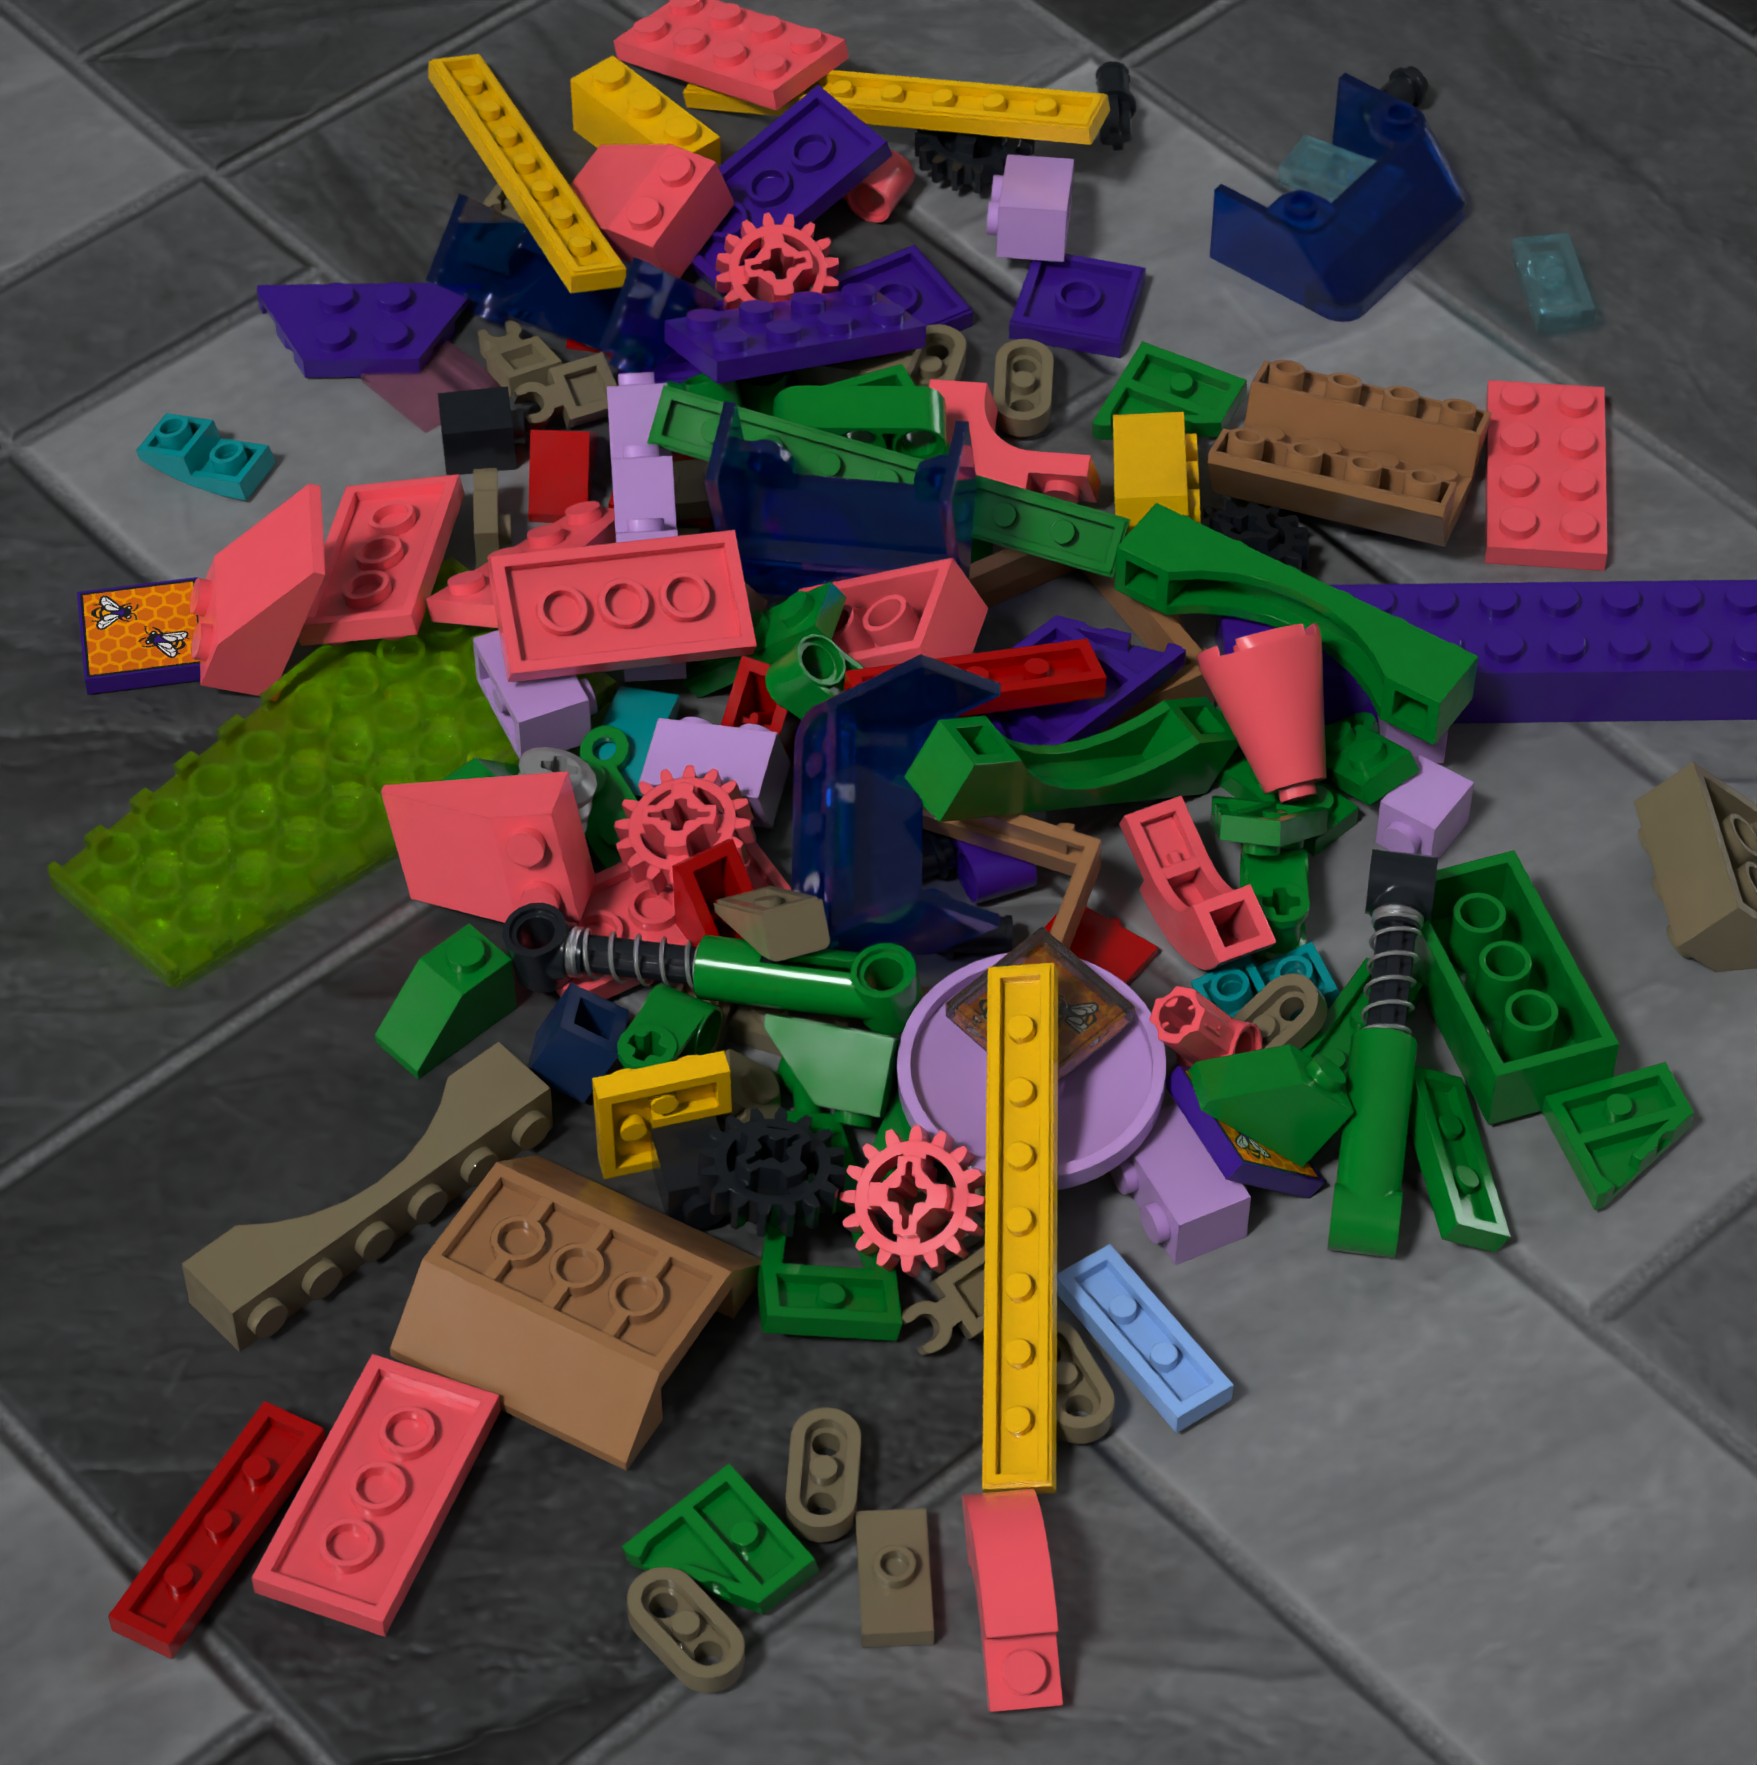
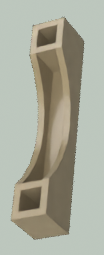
M497 1042L447 1077L441 1104L427 1132L407 1157L377 1183L342 1203L307 1216L273 1223L236 1225L184 1261L182 1268L189 1303L239 1352L259 1338H267L273 1335L282 1327L286 1319L312 1300H319L329 1295L337 1287L340 1280L364 1263L372 1262L382 1257L396 1240L417 1225L426 1224L435 1219L442 1212L445 1205L469 1188L479 1186L496 1162L510 1160L522 1150H529L537 1146L546 1137L547 1133L554 1128L550 1087L500 1042Z

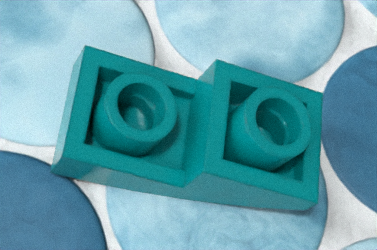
M169 413L162 417L136 449L140 460L174 479L214 494L247 501L276 464L269 445L224 439L220 437L214 420Z
M620 686L602 726L616 727L626 735L631 747V756L627 765L620 773L637 801H640L642 795L638 784L658 718L677 720L682 699L676 694ZM612 742L601 743L597 746L594 756L601 760L611 758L616 752V745Z
M1312 941L1255 967L1249 955L1190 981L1194 990L1202 994L1231 1018L1269 982L1285 974H1300L1310 979L1325 997L1327 1009L1331 1007L1339 996V990ZM1304 1008L1294 1011L1289 1021H1293Z

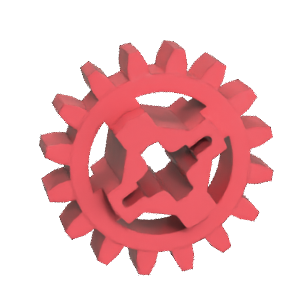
M764 213L762 227L757 229L746 219L742 222L741 226L742 239L728 234L724 245L727 253H719L717 255L716 270L721 272V274L716 276L715 289L716 292L728 293L724 297L723 309L739 308L742 302L757 299L770 303L790 300L791 296L795 293L809 291L810 285H813L811 292L821 294L837 292L839 280L833 278V276L838 274L839 259L827 257L831 248L830 239L824 238L815 242L813 240L815 224L810 222L801 230L794 228V215L789 213L785 217L783 225H775L771 214ZM760 248V252L755 258L745 259L751 252ZM773 271H778L782 280L776 279Z
M687 765L682 778L673 779L672 774L667 769L662 770L660 774L662 784L653 787L649 783L642 781L638 784L642 795L641 800L624 799L621 804L627 819L615 821L614 828L620 840L616 847L623 865L628 866L632 879L636 883L647 879L651 892L655 895H659L667 885H672L673 887L672 865L727 839L734 840L743 864H747L749 861L744 844L756 841V835L751 823L754 817L747 798H742L739 786L734 780L723 784L716 769L712 768L703 779L697 777L693 765Z
M913 1125L909 1141H904L893 1129L887 1130L885 1135L887 1148L879 1151L866 1143L862 1149L869 1163L864 1169L849 1165L846 1170L858 1183L856 1190H847L840 1193L839 1200L854 1207L856 1210L855 1213L842 1221L843 1226L852 1233L864 1232L858 1239L855 1247L866 1256L879 1250L876 1264L889 1272L897 1265L900 1259L903 1272L910 1277H918L922 1261H926L931 1269L937 1273L944 1272V1254L951 1251L960 1258L965 1259L969 1254L961 1240L966 1233L982 1237L985 1232L979 1224L973 1221L975 1212L985 1211V1197L975 1194V1189L985 1184L986 1174L980 1169L966 1170L971 1165L975 1155L964 1145L951 1152L954 1138L942 1130L934 1136L931 1143L928 1132L920 1125ZM934 1160L947 1167L954 1179L956 1188L937 1182V1169L933 1166ZM897 1165V1169L881 1182L884 1176ZM918 1189H920L927 1195L926 1202L916 1203L912 1214L904 1208L905 1200L915 1199ZM875 1214L891 1218L894 1221L893 1234L897 1236V1243L889 1240L878 1226ZM948 1219H951L946 1228L933 1238V1233Z

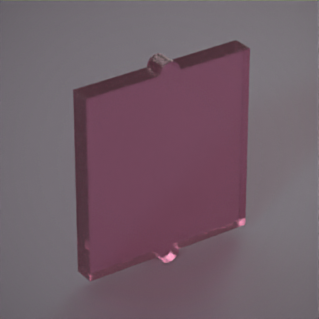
M447 339L439 342L434 347L433 356L421 372L361 374V380L366 386L425 433L441 425L437 393L499 387L496 380L485 369Z

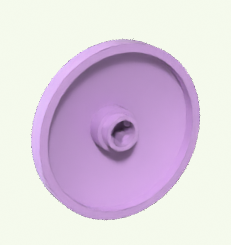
M1031 951L994 955L975 961L951 973L937 983L921 999L910 1015L901 1035L897 1058V1079L899 1097L911 1129L913 1125L923 1127L928 1132L930 1143L940 1130L946 1132L954 1138L951 1152L963 1145L975 1155V1158L966 1170L980 1169L986 1174L987 1049L950 1016L988 986V967L1013 966ZM1054 953L1131 1019L1058 1078V1190H1062L1103 1176L1129 1158L1144 1142L1151 1132L1163 1104L1166 1082V1055L1164 1043L1158 1039L1157 1028L1149 1021L1151 1016L1150 1010L1128 985L1112 973L1095 964L1076 957ZM1068 1011L1064 1012L1062 1016L1063 1021L1074 1018Z

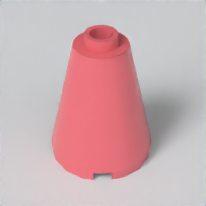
M1313 623L1306 629H1304L1303 624H1294L1235 639L1236 645L1233 646L1234 653L1220 656L1217 645L1198 654L1199 670L1265 795L1278 794L1281 804L1317 795L1315 783L1327 779L1322 636L1318 623Z

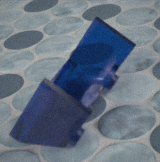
M1344 73L1338 80L1332 146L1371 167L1333 202L1309 191L1297 190L1283 194L1269 207H1266L1220 184L1214 189L1210 258L1322 317L1337 322H1349L1365 315L1462 223L1467 201L1466 192L1424 114L1416 107Z
M462 194L458 195L426 278L428 282L477 303L473 312L477 316L505 326V322H507L510 316L611 354L612 357L609 365L627 373H642L645 368L657 371L676 352L665 343V320L687 317V313L694 309L713 310L718 299L716 296L635 257L632 263L621 260L626 267V278L622 287L570 294L525 224Z
M724 401L704 482L715 531L735 530L744 581L757 593L791 596L802 588L948 558H954L969 580L977 483L969 422L956 421L949 455H938L920 462L916 468L914 484L798 474L794 457L779 443L766 439L757 441L744 440L737 403Z
M920 654L813 706L802 718L796 732L794 747L791 890L822 899L830 937V944L825 949L861 953L865 948L878 943H893L904 947L912 955H932L1000 927V914L953 899L943 891L933 888H922L923 804L922 799L904 778L940 719L957 718L958 715L1000 696V683Z

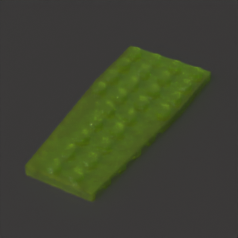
M452 556L441 563L431 596L447 587V580L450 577L470 570ZM427 606L417 635H409L398 640L378 638L349 641L338 646L323 644L259 695L261 706L244 719L235 714L217 729L218 741L200 756L190 750L174 763V777L154 793L145 787L129 800L131 811L109 829L99 824L83 837L85 848L65 865L61 866L55 861L51 862L47 866L51 886L167 986L175 987L395 851L397 848L381 795L384 785L440 781L473 758L514 765L519 764V758L476 677L473 638L499 629L431 622ZM605 672L576 675L578 680L586 678L590 683L597 703V713L613 701L617 693V681Z

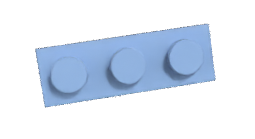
M1111 1244L1057 1274V1295L1176 1433L1232 1401L1234 1386L1232 1382Z

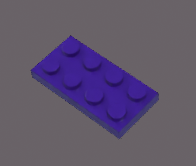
M817 85L718 167L735 204L688 267L716 291V276L721 274V272L716 270L717 255L719 253H727L724 245L728 234L742 239V222L747 219L756 229L762 227L764 213L771 214L775 225H783L787 214H793L794 228L801 230L805 225L816 220L892 156L887 141L822 87ZM760 248L751 252L745 259L755 258L760 252ZM717 292L722 297L727 294Z
M851 283L845 285L842 291L821 294L803 291L793 294L790 300L772 303L763 300H748L742 302L739 308L724 311L694 309L687 313V317L665 320V343L718 384L925 348L926 325L905 311L903 306L895 304L877 291L875 286L866 283Z

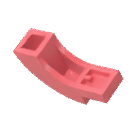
M930 379L929 387L940 392L945 398L947 441L965 472L1076 504L1078 501L1097 503L1101 481L1091 455L1030 451L1014 447L1002 440L995 432L998 408L987 383Z
M1182 796L1124 815L1119 825L1144 879L1139 888L1141 895L1169 943L1187 962L1196 968L1210 970L1268 949L1277 943L1251 884L1234 890L1221 878L1215 869Z
M1021 1489L962 1495L968 1566H970L973 1574L979 1611L988 1712L1063 1705L1056 1632H1059L1052 1569L1043 1516L1034 1489Z

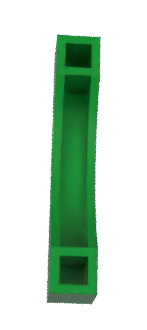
M1155 503L1116 547L1114 590L1165 615L1191 613L1226 615L1265 623L1276 628L1303 624L1304 629H1306L1311 624L1318 623L1322 636V651L1331 656L1354 677L1369 696L1379 718L1432 745L1439 741L1473 698L1479 656L1158 503Z
M1206 696L1163 700L1139 716L1110 730L1081 740L1056 745H1028L1010 740L998 732L987 716L940 719L904 778L922 799V804L926 810L934 815L939 822L1206 794L1239 744L1226 719Z

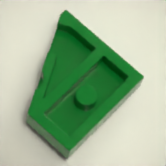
M1142 341L1093 420V437L1100 440H1113V415L1184 412L1185 434L1197 433V437H1218L1223 428H1227L1247 395V380Z
M1212 796L1210 821L1219 840L1242 843V853L1260 856L1280 855V848H1303L1305 839L1327 833L1328 808Z
M1666 1062L1546 1095L1542 1107V1113L1594 1210L1604 1208L1688 1131L1694 1114Z
M730 1463L621 1546L626 1559L634 1567L645 1571L657 1567L678 1569L691 1577L706 1594L761 1615L766 1614L819 1572L815 1558Z

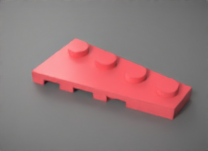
M597 501L574 504L565 510L566 516L553 524H546L531 529L526 534V540L514 547L492 552L488 555L487 560L489 562L490 556L616 543L614 508H602ZM488 562L474 571H466L450 577L447 580V587L426 599L431 622L498 628L487 566Z

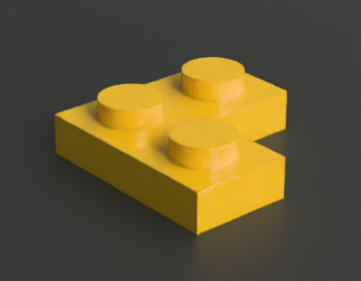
M724 1051L705 1055H687L676 1061L638 1069H621L609 1075L592 1078L597 1151L603 1178L609 1179L652 1169L650 1129L732 1112L731 1074Z

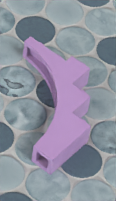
M654 372L618 374L619 386H607L616 543L678 536L671 451L660 448L659 444H647L663 385L667 386V383L655 384ZM686 662L624 669L625 682L687 678Z

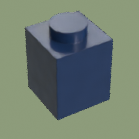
M570 983L536 1032L528 1068L551 1089L584 1103L593 1091L592 1078L604 1076L618 1057L617 1043L621 1034L625 1031L629 1010Z

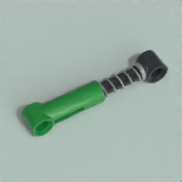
M1372 849L1365 914H1370L1372 918L1371 924L1376 933L1371 935L1369 939V945L1374 951V956L1366 964L1367 971L1371 975V981L1363 989L1369 1003L1361 1012V1018L1366 1027L1354 1032L1351 1037L1345 1089L1354 1113L1342 1126L1337 1180L1334 1186L1327 1250L1395 1258L1403 1196L1401 1187L1418 1047L1416 1039L1410 1035L1412 1031L1406 1027L1407 1014L1415 1008L1409 1002L1410 988L1417 984L1416 980L1412 978L1413 963L1420 960L1419 956L1414 953L1415 940L1422 936L1420 929L1424 926L1423 923L1431 921L1438 856Z
M543 902L529 903L519 907L508 916L503 925L502 937L509 957L512 959L513 968L519 983L526 989L538 993L555 991L564 987L573 977L581 978L587 974L593 980H599L604 975H612L618 983H624L629 978H638L643 986H649L654 981H663L665 985L674 989L680 984H689L696 997L702 1000L859 1018L872 1031L884 1035L903 1032L910 1015L923 998L919 975L912 954L904 947L893 943H878L865 948L861 953L822 949L775 962L765 958L746 940L739 938L704 935L698 946L693 947L691 939L687 941L685 946L668 944L665 936L661 938L660 943L642 941L640 933L636 935L635 940L617 938L615 930L610 933L609 937L593 935L589 927L585 929L584 927H579L575 922H566L560 910L553 905ZM888 987H894V988L889 989V990H882V989H885V988H888Z

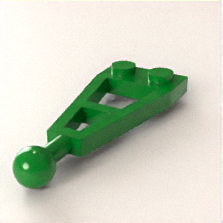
M782 1056L778 1064L777 1073L779 1074L780 1084L783 1089L793 1096L795 1110L787 1111V1121L796 1123L805 1115L812 1117L811 1131L816 1133L820 1130L830 1129L833 1132L832 1147L844 1149L843 1168L847 1170L849 1165L857 1166L842 1124L833 1121L834 1114L821 1113V1106L814 1104ZM846 1172L844 1191L856 1190L858 1182ZM808 1177V1182L811 1183L814 1177ZM838 1196L836 1212H844L845 1218L856 1212L854 1207L839 1200L840 1196ZM779 1226L769 1227L767 1234L763 1237L760 1266L757 1275L762 1333L897 1341L902 1327V1316L896 1270L894 1267L889 1272L876 1264L879 1250L866 1256L857 1249L863 1268L782 1263L786 1236L781 1232ZM851 1232L855 1245L864 1232Z

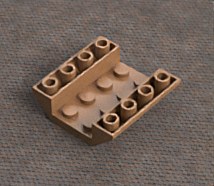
M1291 360L1264 361L1251 382L1243 428L1232 430L1223 428L1209 451L1207 463L1213 493L1445 547L1468 500L1492 412L1477 409L1473 403L1462 399L1440 401L1419 396L1417 391L1405 386L1383 388L1362 383L1360 378L1348 373L1326 375L1305 370L1302 364Z
M538 1155L496 1162L422 1259L390 1347L391 1357L409 1366L498 1394L502 1411L627 1471L663 1420L662 1386L715 1311L732 1319L735 1318L757 1287L760 1259Z

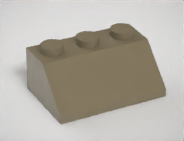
M1692 762L1634 801L1641 828L1638 830V837L1643 848L1650 855L1655 876L1652 878V885L1657 896L1664 903L1670 923L1666 928L1667 936L1681 956L1685 958L1692 957L1714 972L1757 968V804L1695 762Z

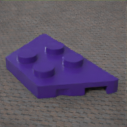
M477 282L257 285L259 309L263 314L268 313L275 323L278 338L285 348L293 352L294 362L305 378L421 376L434 360L436 350L445 346L456 333L455 321L464 309L473 311L478 305Z
M1055 615L1012 648L1088 638L1107 677L1105 697L1079 700L1072 703L1021 708L1013 711L977 714V716H987L998 732L1005 737L1028 745H1056L1081 740L1099 733L1185 668L1186 650L1179 645L1171 643L1167 644L1164 652L1132 645L1131 633L1111 628L1097 629L1088 626L1083 621Z

